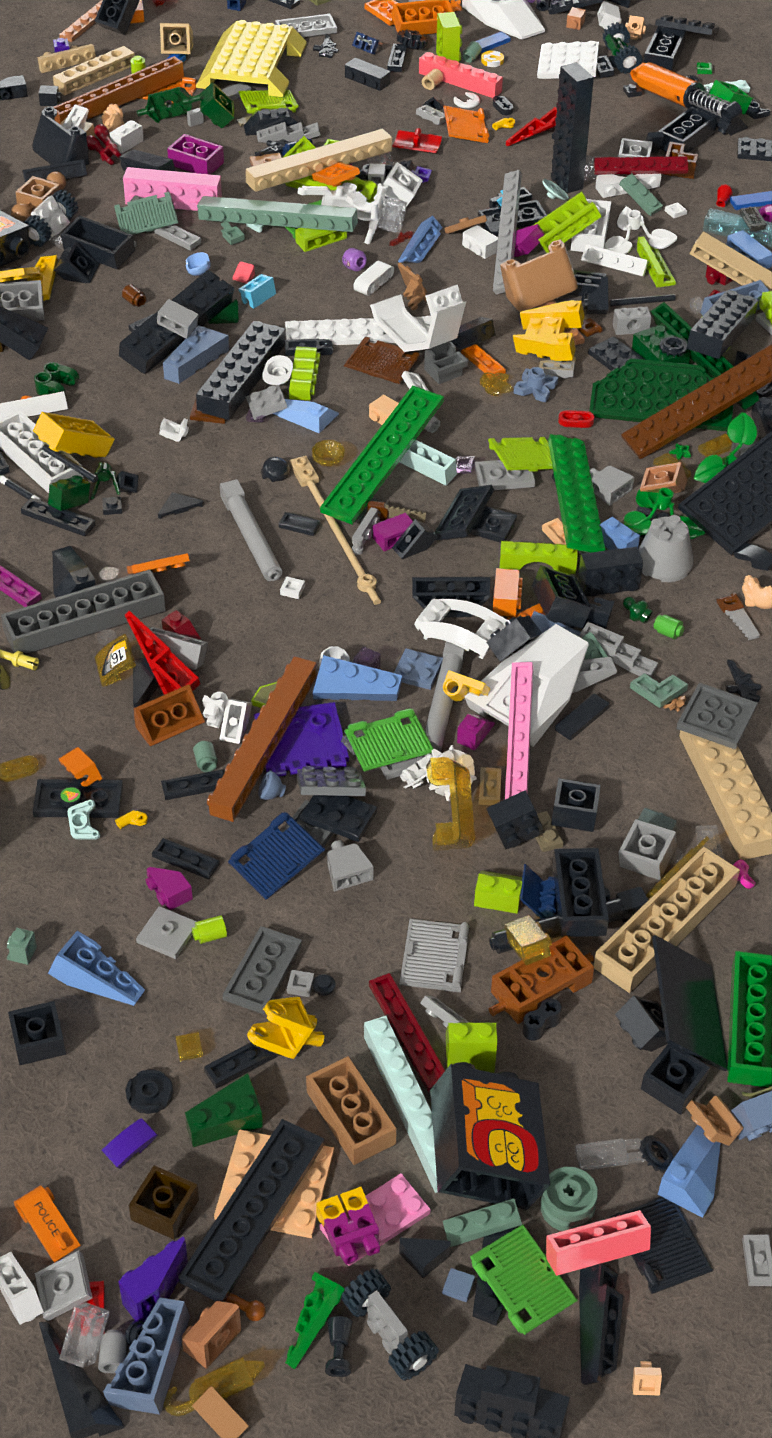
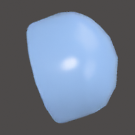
M195 253L186 259V269L191 275L201 276L210 268V260L207 253Z

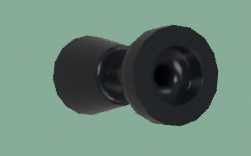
M343 1316L332 1317L328 1319L327 1325L330 1344L334 1347L333 1358L326 1362L325 1373L331 1377H346L351 1374V1364L348 1360L344 1359V1347L348 1345L353 1321Z

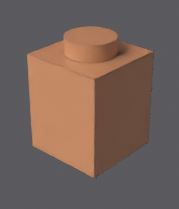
M572 7L567 15L566 27L580 30L585 22L586 10Z

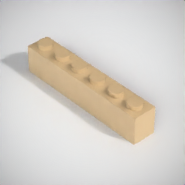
M704 231L695 242L690 255L742 286L761 280L769 291H772L771 271Z

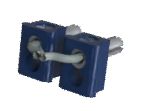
M356 32L352 46L375 54L377 47L382 48L383 44L379 42L380 40Z

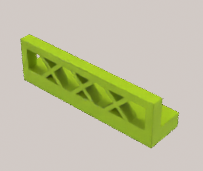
M638 237L637 252L641 259L649 261L646 269L656 287L675 285L676 281L659 250L651 247L645 237Z

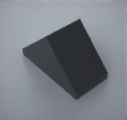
M400 1238L399 1254L424 1278L450 1257L451 1241Z

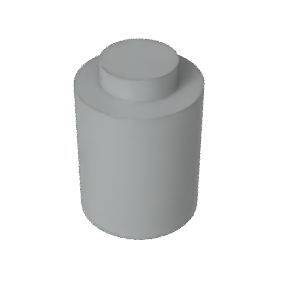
M109 1330L101 1336L98 1369L101 1372L115 1373L119 1364L123 1363L126 1359V1336L121 1331Z

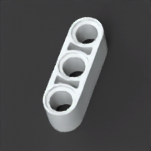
M376 261L355 280L354 290L370 296V294H373L380 288L379 286H382L393 276L394 267L384 262Z

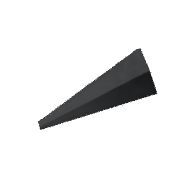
M39 1322L70 1437L85 1438L97 1433L100 1437L123 1429L122 1421L49 1323Z

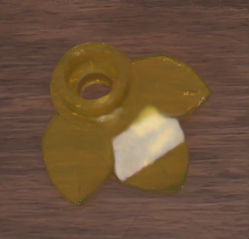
M488 372L484 373L480 378V385L485 387V391L492 396H498L499 393H509L513 390V387L506 382L509 378L507 374Z

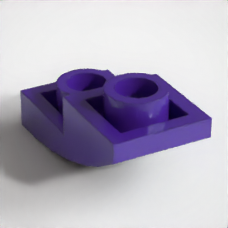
M140 1118L117 1135L102 1151L117 1168L121 1169L137 1151L141 1153L158 1135Z

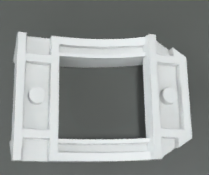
M432 599L419 615L414 625L418 631L420 629L424 634L425 640L428 638L441 639L467 651L471 649L480 654L479 658L483 659L490 650L486 643L491 639L490 635L498 629L502 630L505 628V623L508 620L472 602L456 599ZM450 610L467 612L485 620L475 634L462 627L441 622Z

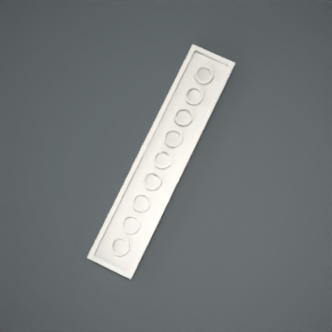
M431 316L414 317L429 331ZM374 318L285 322L286 340L319 338L329 339L333 345L360 344L366 336L370 337V342L376 343L378 340L385 343H395L375 322Z

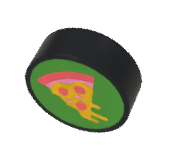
M76 787L64 788L60 792L61 804L67 808L80 804L82 801L81 791Z

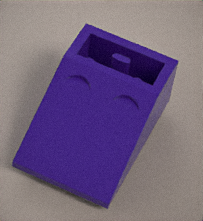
M183 1236L177 1241L174 1240L168 1243L164 1250L157 1255L149 1256L141 1266L126 1272L118 1281L122 1304L134 1320L145 1323L158 1299L170 1298L179 1281V1275L188 1263L186 1242Z

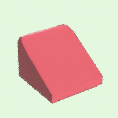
M240 262L233 275V280L247 284L255 276L254 265Z

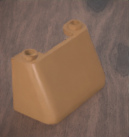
M561 239L553 241L548 246L549 253L520 264L518 261L510 259L500 264L506 297L518 311L532 309L576 290L577 280L565 244Z

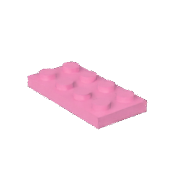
M402 1174L397 1175L365 1196L379 1228L380 1246L429 1215L431 1210ZM320 1224V1230L328 1239L327 1233L323 1225ZM364 1247L356 1249L358 1259L355 1262L367 1255Z

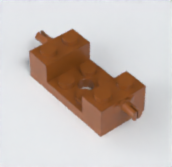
M565 936L493 975L491 993L499 1003L489 1007V1013L494 1017L500 1012L505 1011L519 1024L524 1021V1016L528 1012L537 1010L539 1002L564 988L569 987L575 993L592 983L594 966L591 962L594 961L593 955L590 952L583 955L575 944ZM540 971L547 972L549 976L541 977L537 973Z

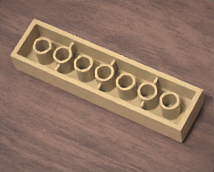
M680 730L679 736L739 859L745 860L772 854V812L739 747L737 746L735 750Z
M703 847L596 951L594 969L628 993H631L656 967L652 937L656 935L677 946L736 887L740 870Z

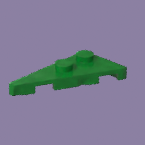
M314 1272L312 1280L316 1282L314 1290L306 1295L304 1307L295 1331L299 1333L296 1346L291 1345L287 1353L285 1363L293 1369L297 1367L319 1330L326 1324L329 1314L334 1306L340 1302L341 1295L344 1292L342 1286L317 1272Z

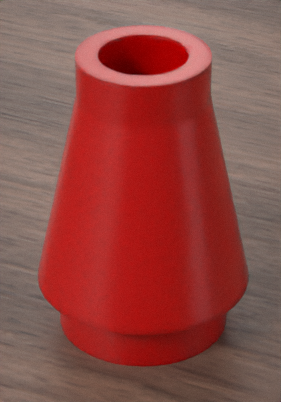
M724 184L717 189V206L725 207L727 201L732 196V188L729 185Z

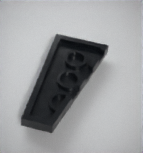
M515 1228L484 1236L482 1249L515 1230ZM489 1257L482 1261L488 1271L496 1267ZM478 1275L472 1317L497 1326L504 1306L487 1281H482Z

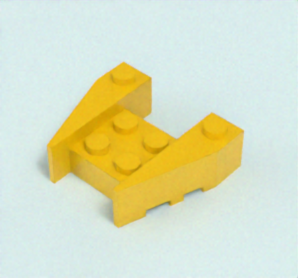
M564 301L520 312L523 330H527L523 335H513L516 352L525 355L533 353L540 358L547 356L554 361L573 360L576 350L573 333H564L565 328H582L584 321L582 301Z

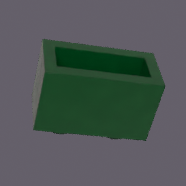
M74 475L71 478L60 479L57 482L50 483L48 504L62 511L88 503L90 482L81 476Z

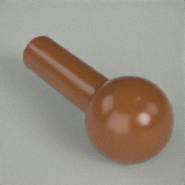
M230 1293L225 1301L239 1306V1309L244 1311L246 1317L251 1321H259L265 1316L266 1308L258 1300L248 1302Z

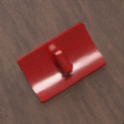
M417 128L415 132L399 130L392 147L437 153L441 145L442 136L423 134L420 128Z

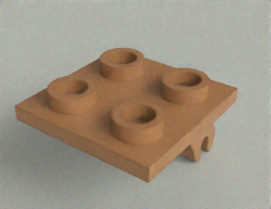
M399 262L397 265L407 286L403 295L407 297V300L411 299L408 307H411V310H416L422 300L427 301L425 297L427 291L422 285V278L418 274L415 275L408 266H404Z

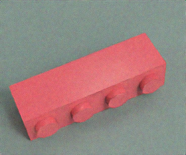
M639 1210L547 1235L546 1259L556 1276L644 1252L650 1250L651 1226Z

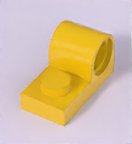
M449 670L443 683V691L453 701L463 700L468 692L476 696H480V694L488 696L490 688L485 683ZM459 686L455 693L451 692L453 687Z

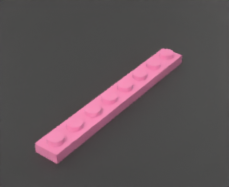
M532 662L512 663L505 799L524 790L528 794L533 689Z

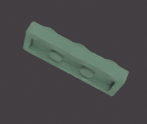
M633 174L620 181L619 185L648 215L651 216L662 209L663 205Z
M511 1199L444 1220L443 1225L447 1240L451 1241L450 1247L520 1226L522 1222L515 1199Z

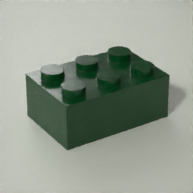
M663 324L633 334L632 350L644 359L689 364L690 351L688 349L686 353H682L681 356L676 355L675 357L673 355L667 356V353H662V350L659 349L662 339L675 337Z

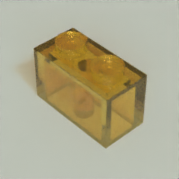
M530 915L504 924L508 943L525 965L551 956L549 946H552V942L548 933H544L539 922H535Z

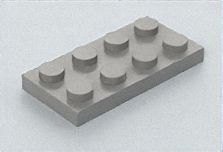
M331 14L275 20V25L286 24L292 26L302 37L337 33V26Z

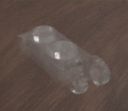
M621 1138L575 1145L579 1168L586 1171L628 1165V1163H642L646 1161L641 1158L643 1153H627V1151L639 1149L641 1139L623 1140Z

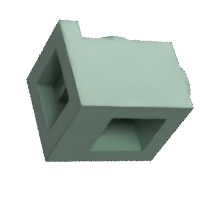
M17 928L12 933L7 942V949H9L7 960L29 964L37 948L33 931Z

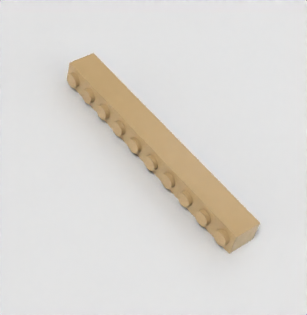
M380 129L246 169V183L256 192L310 176L338 162L350 164L391 152L392 137L384 129Z

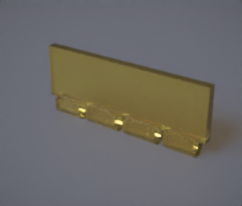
M707 836L694 849L692 848L646 894L648 900L697 854L709 840Z

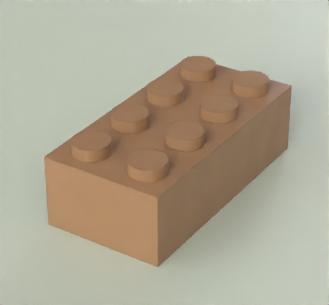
M345 1057L306 1076L308 1095L353 1165L396 1144V1127L349 1057Z

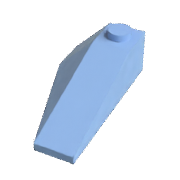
M285 399L288 408L272 413L317 433H320L339 415L338 412L315 402Z

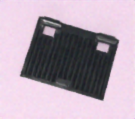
M662 1197L611 1216L613 1218L640 1210L650 1224V1250L631 1256L641 1275L645 1276L651 1294L713 1271L677 1204ZM658 1270L663 1280L659 1281L654 1271Z

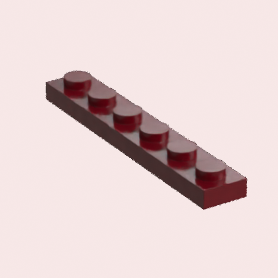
M687 156L594 157L593 160L594 175L688 173Z
M388 973L369 980V987L385 1016H387L392 1029L427 1092L430 1093L431 1088L445 1072L441 1062L391 974Z

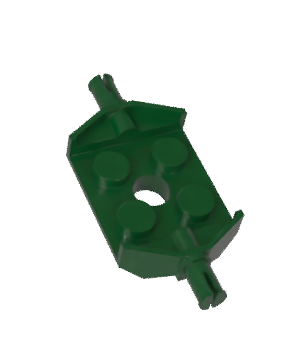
M182 87L149 94L147 106L144 109L137 110V115L139 117L147 114L155 122L160 123V120L187 114V111L191 110L192 104L202 101L200 94L195 96L189 95L185 88ZM171 100L173 104H167L166 101Z

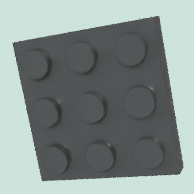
M699 683L682 713L676 729L736 750L758 703Z
M304 766L302 769H297V780L301 795L365 796L366 787L361 772L357 768L345 767L344 770H336L335 767L315 769L311 766Z

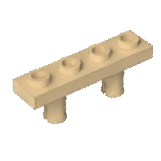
M89 44L81 47L73 45L69 50L53 54L45 52L43 56L38 57L39 69L41 73L94 59L96 58L94 45Z

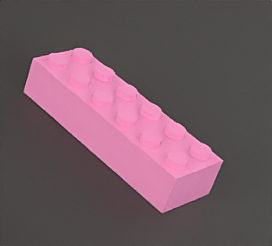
M127 167L123 176L125 204L130 202L134 196L146 198L157 195V198L165 197V192H170L174 209L198 211L197 205L203 196L222 197L221 176Z

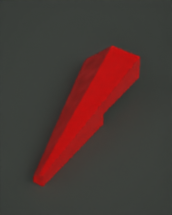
M554 107L540 119L534 118L506 140V146L513 145L556 126L557 108Z
M128 611L125 614L163 694L165 695L188 684L193 692L201 684L199 678L132 612Z

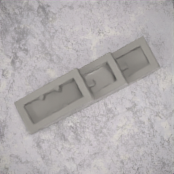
M283 122L256 131L258 142L267 143L268 140L274 142L282 139L298 141L303 136L306 138L321 136L318 122L303 127L301 122L288 127Z
M587 622L580 633V638L591 632L607 656L611 657L615 664L638 676L645 673L652 677L658 662L641 656V649L623 642L624 636Z

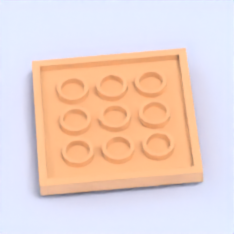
M239 1130L215 1210V1220L271 1135ZM323 1146L271 1228V1231L312 1238L317 1221L316 1203L322 1201L334 1154V1147Z

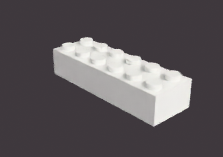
M21 411L0 420V450L48 493L50 483L57 482L60 479H68L74 475L83 477L42 450L44 444H49L38 438L39 436L33 432L36 424ZM61 450L59 451L61 454L65 455L69 459L73 460L74 462L82 466L69 453H66L65 451Z

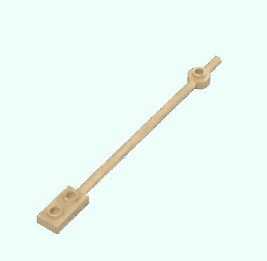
M307 456L289 460V465L302 487H309L319 507H321L324 499L315 485L319 483V477ZM324 514L359 576L357 579L358 589L367 592L374 605L380 604L381 600L375 591L376 578L364 572L335 518Z

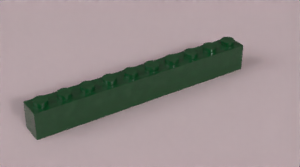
M665 302L650 311L656 326L663 324L675 337L683 339L688 344L692 327ZM688 349L690 351V358L697 365H701L711 378H716L734 367L723 356L717 359ZM755 391L737 403L746 410L759 401L758 394Z

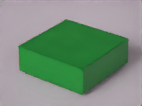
M698 62L697 74L712 75V63Z

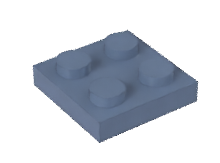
M406 648L394 673L402 675V683L431 690L440 671L443 658Z

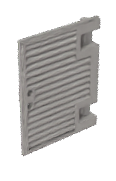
M410 919L399 985L461 992L469 933L468 923L452 924ZM453 931L459 932L458 939L452 938ZM447 975H453L452 983L446 982Z

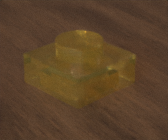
M199 1032L175 1036L179 1061L203 1057Z

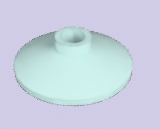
M543 179L542 183L548 191L547 195L551 199L568 200L569 197L563 189L552 181Z

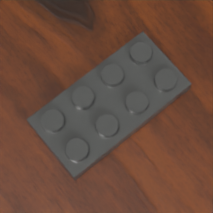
M260 926L223 993V1000L265 1015L266 1012L263 1008L268 1001L274 999L302 946V940Z

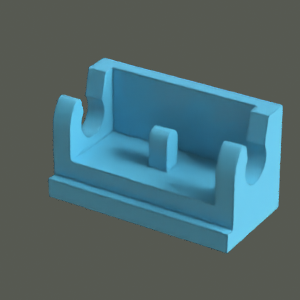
M260 274L239 288L243 303H248V299L250 307L254 309L274 296L276 290L273 277Z

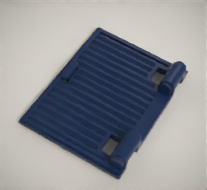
M284 812L272 820L270 826L248 845L241 846L235 851L228 863L267 900L324 852L325 848L287 812ZM286 822L290 827L282 833L278 827ZM246 854L251 860L243 866L239 859Z

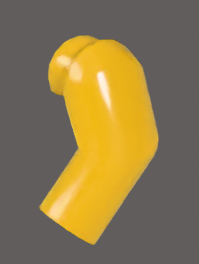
M503 118L493 123L492 127L495 130L513 128L515 119Z
M133 810L116 819L115 823L120 829L129 824L143 826L147 823L148 816L144 812Z

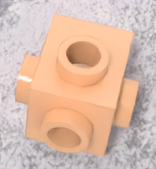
M630 15L629 23H626L630 39L638 40V38H642V34L645 35L644 17Z

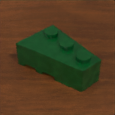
M248 1073L185 1112L186 1128L193 1147L237 1135L239 1130L251 1131L263 1127L262 1111Z

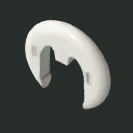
M470 92L465 93L466 96L471 98L467 102L461 101L456 96L454 97L455 105L461 108H474L480 103V98Z

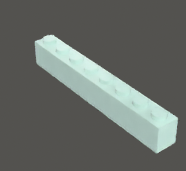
M387 1016L364 1022V1039L434 1192L437 1193L432 1112Z

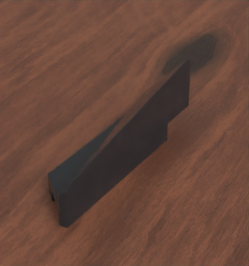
M602 1263L580 1269L581 1383L584 1385L600 1382L602 1377L617 1369L623 1295L615 1290L618 1274Z

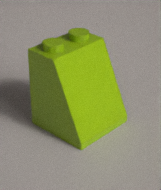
M448 1023L446 1030L447 1068L450 1064L468 1062L473 1064L478 1070L495 1073L497 1052L496 1023Z

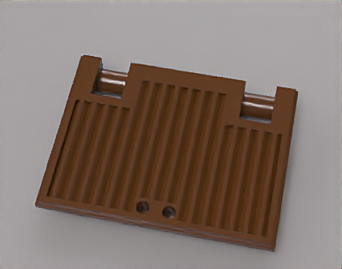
M365 336L346 361L344 367L400 384L403 380V372H409L414 363L417 362L420 354L414 352L413 355L407 354L400 347L379 340L376 343L370 342V337Z

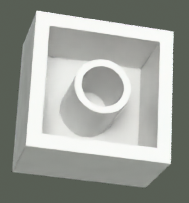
M397 162L387 175L382 186L388 185L386 197L395 201L397 205L406 208L423 180Z

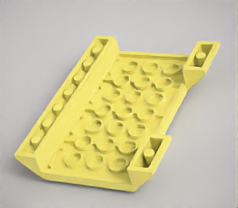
M236 21L222 34L196 84V88L206 89L216 79L268 84L269 96L283 97L289 85V80L277 69L278 62L286 45L287 56L301 57L307 41L292 26L286 24L274 25L273 23L262 24L256 21Z

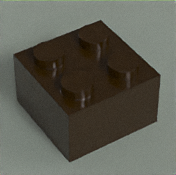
M153 1165L128 1205L131 1221L175 1240L199 1201L198 1184Z

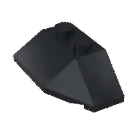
M288 108L256 110L244 124L245 135L249 136L257 135L256 131L283 122L286 123L287 127L300 122L303 127L305 125L303 120Z
M412 577V597L423 609L427 607L432 599H456L482 606L490 598V577ZM450 610L444 618L472 617L473 614Z

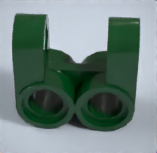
M56 362L45 364L44 372H39L34 376L36 393L41 396L63 391L65 394V388L61 383L73 386L79 380V374L75 369Z

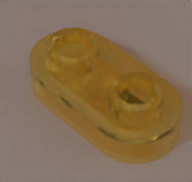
M23 756L1 763L0 780L10 782L35 774L39 769L38 760L33 756Z

